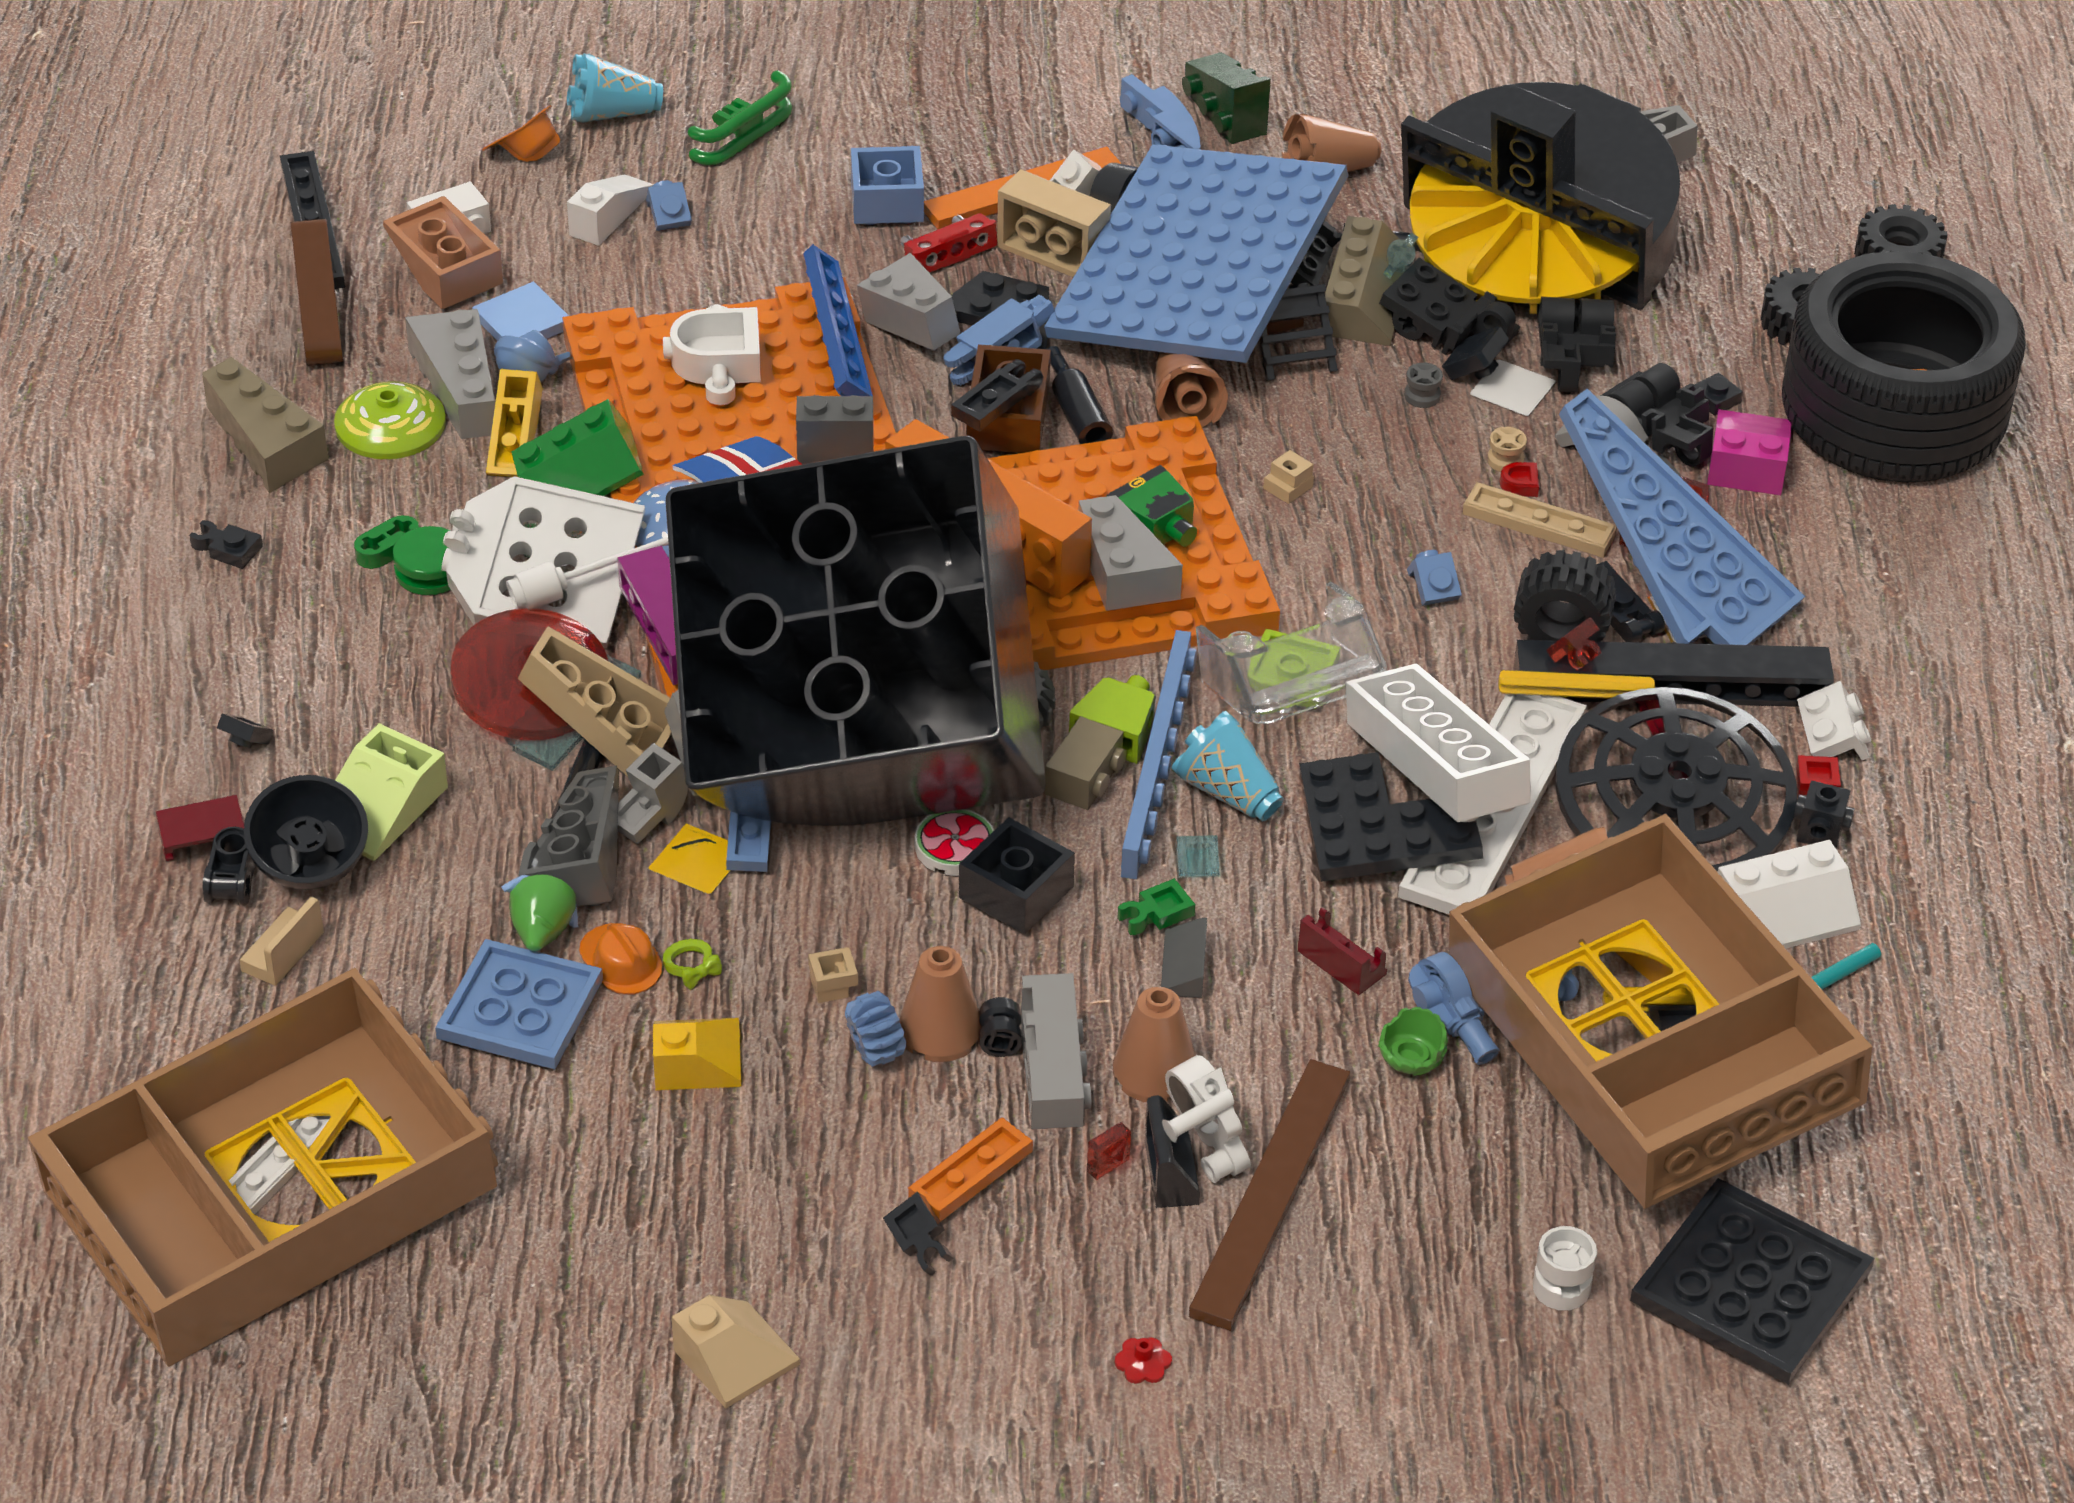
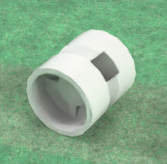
M1572 1226L1555 1227L1542 1235L1537 1252L1533 1291L1538 1300L1547 1307L1569 1311L1579 1308L1587 1301L1591 1292L1593 1271L1597 1257L1596 1244L1590 1235Z

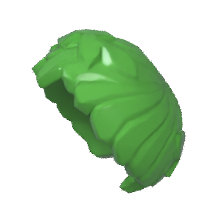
M1421 1007L1403 1008L1397 1017H1394L1391 1022L1384 1025L1378 1047L1385 1062L1398 1072L1413 1074V1076L1422 1075L1435 1069L1444 1059L1448 1043L1447 1030L1440 1016L1435 1013L1433 1014L1432 1011L1422 1009Z

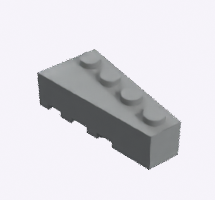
M478 309L405 317L408 350L412 358H416L418 361L419 369L424 378L427 377L430 381L434 395L438 399L440 398L444 405L445 413L460 438L491 436L495 398Z

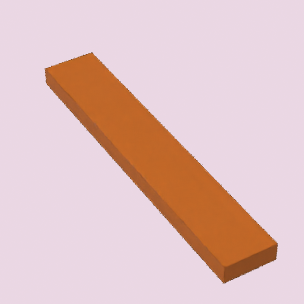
M1107 146L1082 154L1097 163L1101 168L1109 163L1122 164ZM1066 159L1026 171L1050 180ZM1015 174L924 201V213L937 229L951 225L953 217L957 215L966 219L979 213L984 216L998 213V190Z

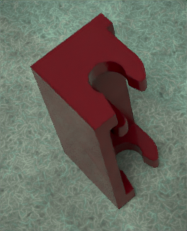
M237 795L155 811L165 861L174 860L173 849L214 841L216 834L227 827H240L244 829V821Z
M1320 908L1318 913L1319 919L1316 924L1314 918L1310 915H1306L1300 920L1298 952L1358 996L1387 975L1385 951L1376 947L1373 957L1330 926L1331 914L1325 908Z

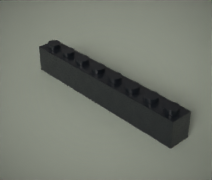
M1517 640L1513 670L1651 677L1654 679L1655 688L1689 689L1713 695L1734 705L1799 707L1797 699L1834 683L1829 647ZM1559 696L1575 702H1603L1608 700L1607 698ZM1675 700L1676 704H1696L1687 701Z

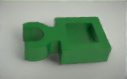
M1174 878L1139 892V902L1127 901L1118 906L1117 919L1123 921L1127 918H1134L1128 921V933L1130 935H1137L1142 933L1150 923H1154L1161 930L1195 916L1196 904Z

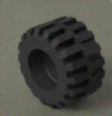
M1556 550L1555 555L1546 552L1541 554L1540 560L1537 558L1532 559L1528 567H1525L1521 574L1514 605L1515 611L1513 616L1514 621L1519 623L1518 630L1521 634H1528L1527 640L1601 642L1605 638L1606 632L1609 631L1616 598L1613 576L1607 575L1608 569L1604 565H1596V559L1591 556L1584 558L1580 552L1573 551V554H1566L1565 550Z

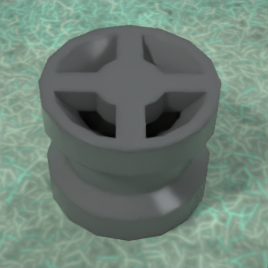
M1426 362L1411 365L1406 372L1408 384L1404 392L1405 400L1419 408L1435 406L1441 398L1439 387L1443 380L1441 369L1434 364Z

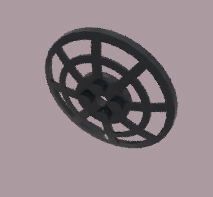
M1667 687L1638 689L1619 694L1599 703L1585 713L1570 729L1561 746L1555 771V790L1559 807L1569 828L1576 836L1594 828L1582 814L1573 796L1572 788L1596 784L1597 791L1604 804L1618 819L1607 832L1608 838L1620 835L1645 822L1642 818L1650 810L1661 815L1667 814L1671 818H1677L1678 828L1696 848L1697 844H1706L1723 839L1740 829L1756 847L1731 861L1712 865L1717 872L1718 868L1774 854L1783 844L1791 828L1797 803L1796 779L1791 762L1783 747L1772 733L1751 714L1736 705L1713 695L1689 689ZM1658 700L1660 707L1638 712L1619 723L1601 716L1619 706L1638 701ZM1675 700L1705 705L1723 712L1732 718L1722 722L1702 712L1677 708ZM1662 718L1665 733H1660L1647 739L1630 728L1645 721ZM1679 718L1700 722L1714 728V730L1703 739L1693 734L1682 732ZM1589 726L1605 733L1606 735L1597 749L1594 769L1570 773L1569 763L1573 747L1583 729ZM1748 727L1758 735L1774 753L1783 772L1761 768L1753 749L1738 732ZM1730 739L1741 751L1748 766L1726 764L1717 748ZM1617 740L1636 750L1631 764L1607 766L1609 752ZM1679 770L1687 774L1689 778L1675 779L1670 776L1669 772ZM1728 779L1751 781L1749 796L1742 808L1738 807L1724 794ZM1629 780L1631 788L1638 799L1627 809L1617 798L1609 782ZM1763 783L1786 788L1783 812L1769 835L1751 819L1760 803ZM1714 808H1717L1729 819L1715 827L1704 830L1695 829L1694 817L1704 815Z

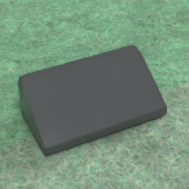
M1199 918L1165 930L1161 987L1174 991L1178 996L1202 998L1207 918Z

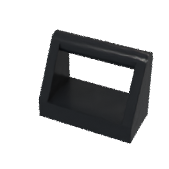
M1159 1095L1151 1096L1147 1099L1144 1141L1155 1207L1199 1205L1200 1191L1189 1130L1179 1135L1176 1143L1170 1140L1163 1128L1162 1120L1170 1121L1178 1115L1164 1098Z

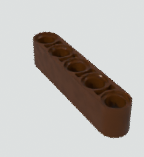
M316 219L290 222L306 365L343 362L327 220Z

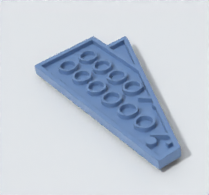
M1584 390L1564 405L1559 416L1633 558L1634 565L1639 569L1676 643L1692 644L1705 634L1714 644L1751 645L1801 603L1805 596L1590 390Z

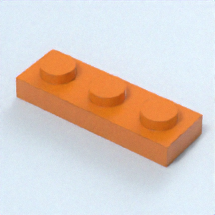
M1001 1117L909 1186L908 1198L917 1191L925 1196L941 1222L1032 1153L1033 1140Z

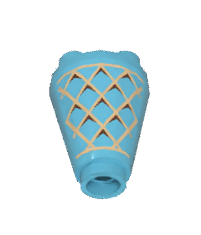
M591 54L574 55L572 73L576 75L574 86L569 85L567 90V106H572V120L584 123L648 114L652 110L660 111L663 102V84L655 83V80Z
M1227 711L1219 714L1208 728L1205 729L1202 725L1196 727L1185 740L1189 747L1185 753L1175 760L1171 767L1184 781L1254 818L1257 816L1261 821L1269 819L1284 801V798L1279 794L1280 789L1241 725Z

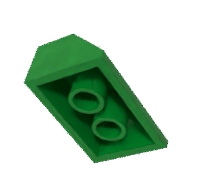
M609 399L588 408L585 412L555 426L552 430L532 441L524 443L511 452L519 478L599 496H605L644 475L631 428Z

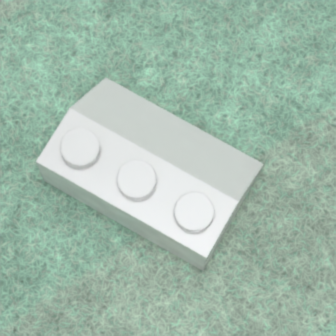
M1830 840L1718 868V873L1785 949L1860 930L1861 922L1849 869Z

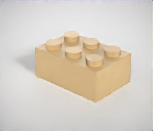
M1020 169L998 190L997 247L1074 277L1099 233L1110 220L1111 204Z

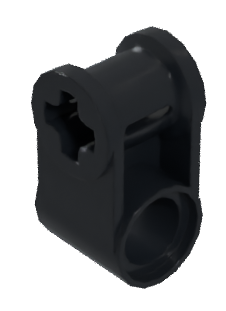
M227 827L216 834L209 863L205 868L203 876L204 902L212 903L214 899L238 900L240 904H248L255 863L248 853L243 828Z

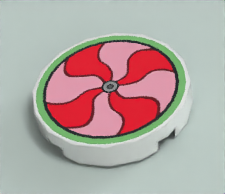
M963 809L928 815L917 826L914 847L917 858L926 868L935 871V868L945 870V875L959 876V863L994 831L993 826L985 817L971 810Z

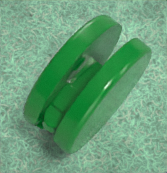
M437 526L419 527L406 532L396 541L393 547L395 577L404 589L419 595H438L451 590L448 585L447 573L442 571L444 553L448 548L444 545L443 539L445 533L451 530Z

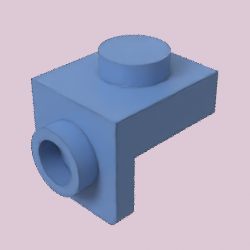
M665 180L655 183L652 187H648L646 203L648 207H651L656 231L691 225L692 219L683 182L673 183L672 181Z
M1427 550L1417 554L1416 558L1408 566V576H1415L1422 606L1458 600L1462 596L1451 552L1438 554V550Z

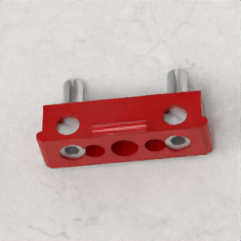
M981 213L966 219L957 215L953 217L951 225L915 239L905 235L901 238L900 244L904 247L905 256L911 253L930 273L997 246L996 220H990Z

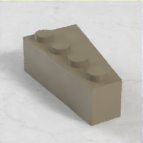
M230 357L202 373L207 408L225 433L230 434L234 439L235 447L240 454L244 453L247 457L251 469L256 475H260L263 479L264 487L269 493L328 460L324 425L237 360Z

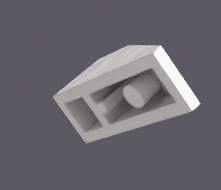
M625 174L585 183L567 201L569 235L600 246L646 199L648 187H652L654 184Z

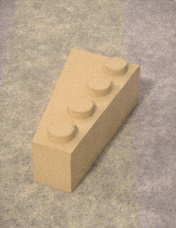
M549 626L546 628L529 655L518 680L615 766L617 765L618 769L628 777L626 769L652 743L663 748L670 737L671 730L664 712L670 697Z

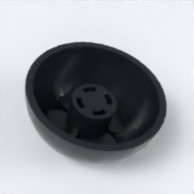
M318 775L292 776L270 785L252 802L244 822L245 844L251 859L258 869L274 882L298 890L323 888L345 877L360 860L368 837L367 815L358 797L343 784Z

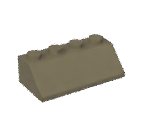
M1347 217L1325 292L1327 306L1329 305L1330 313H1328L1330 327L1333 328L1332 337L1391 346L1395 331L1392 323L1394 313L1379 304L1382 294L1413 264L1415 254L1383 221L1367 217Z

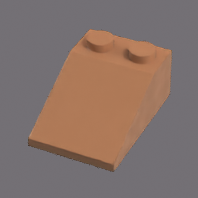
M445 196L436 198L383 221V227L422 290L441 309L455 305L503 284L501 250Z

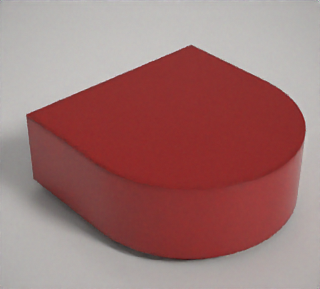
M1514 462L1504 466L1500 475L1501 489L1524 497H1538L1537 463Z

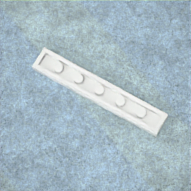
M331 1116L306 1117L290 1121L288 1124L309 1149ZM272 1136L228 1181L232 1186L236 1183L237 1193L252 1213L256 1214L298 1169L294 1164L295 1160L288 1157L287 1153Z

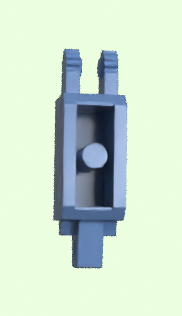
M1041 295L1021 303L1011 298L956 337L958 344L943 356L947 367H957L949 374L953 385H965V383L972 380L978 344L1034 349L1041 346L1042 336L1039 328L1055 312L1052 302Z

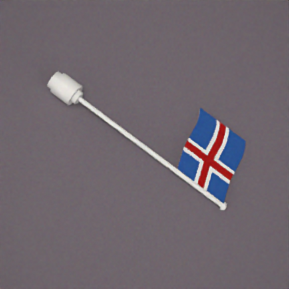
M755 436L674 464L672 467L673 470L702 483L802 465V463L779 445ZM668 537L563 573L561 567L554 568L551 562L514 574V579L506 581L513 605L516 610L526 608L529 611L563 599L562 590L568 588L567 580L618 563L617 557L657 546L668 545Z

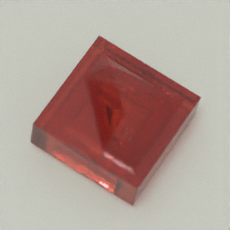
M1122 1122L1088 1142L1087 1172L1096 1180L1130 1160L1131 1131Z

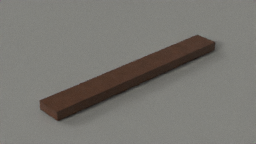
M1313 1059L1309 1060L1189 1307L1190 1318L1231 1331L1350 1081V1071Z

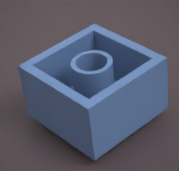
M920 146L851 148V189L854 224L873 225L877 223L908 224L911 222H924V184Z

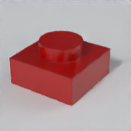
M1798 755L1796 762L1798 795H1807L1811 780L1841 787L1838 757Z

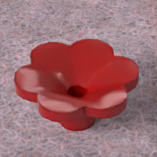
M1130 1338L1123 1342L1122 1351L1116 1354L1114 1364L1118 1370L1125 1372V1378L1130 1383L1139 1384L1144 1380L1150 1383H1157L1164 1378V1370L1171 1366L1172 1356L1168 1351L1162 1349L1161 1342L1156 1338Z

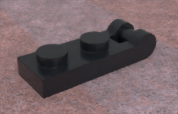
M1607 561L1596 564L1604 565L1608 569L1607 575L1613 576L1615 581L1616 598L1610 625L1625 642H1636L1641 640L1644 634L1648 633L1653 636L1663 632L1665 622L1661 613L1657 610L1652 611Z

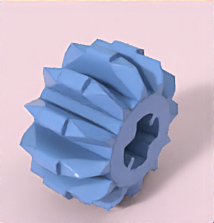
M876 991L871 994L865 993L856 997V1000L847 1003L845 1010L847 1027L862 1060L873 1067L881 1063L884 1065L894 1061L895 1057L904 1054L906 1048L905 1032L901 1027L895 1008L891 1005L887 996L880 991Z

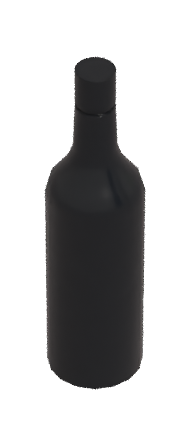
M1050 346L1047 350H1051L1050 364L1056 375L1052 382V391L1078 442L1085 444L1111 439L1113 428L1084 373L1078 369L1070 368L1057 346Z

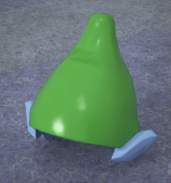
M521 875L501 886L504 892L510 893L509 909L512 923L523 944L530 951H539L554 941L568 924L573 928L578 927L576 894L562 879L550 875Z

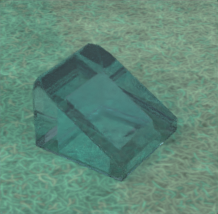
M1217 835L1176 837L1175 853L1178 878L1220 875Z

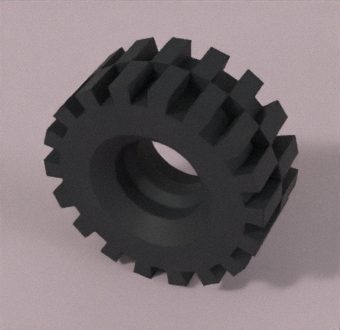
M1891 204L1885 210L1880 206L1875 208L1874 213L1868 211L1865 214V218L1861 219L1854 254L1857 257L1870 253L1899 251L1928 254L1943 258L1948 236L1947 231H1944L1945 226L1942 222L1936 223V216L1933 214L1925 216V210L1921 208L1913 211L1910 210L1911 206L1903 205V209H1898L1896 204Z
M1793 268L1792 274L1784 270L1780 272L1779 277L1774 275L1770 279V284L1767 283L1761 311V325L1763 330L1768 329L1767 335L1771 339L1778 337V343L1783 346L1787 342L1790 343L1796 307L1804 290L1820 275L1815 273V268H1808V272H1802L1801 268Z

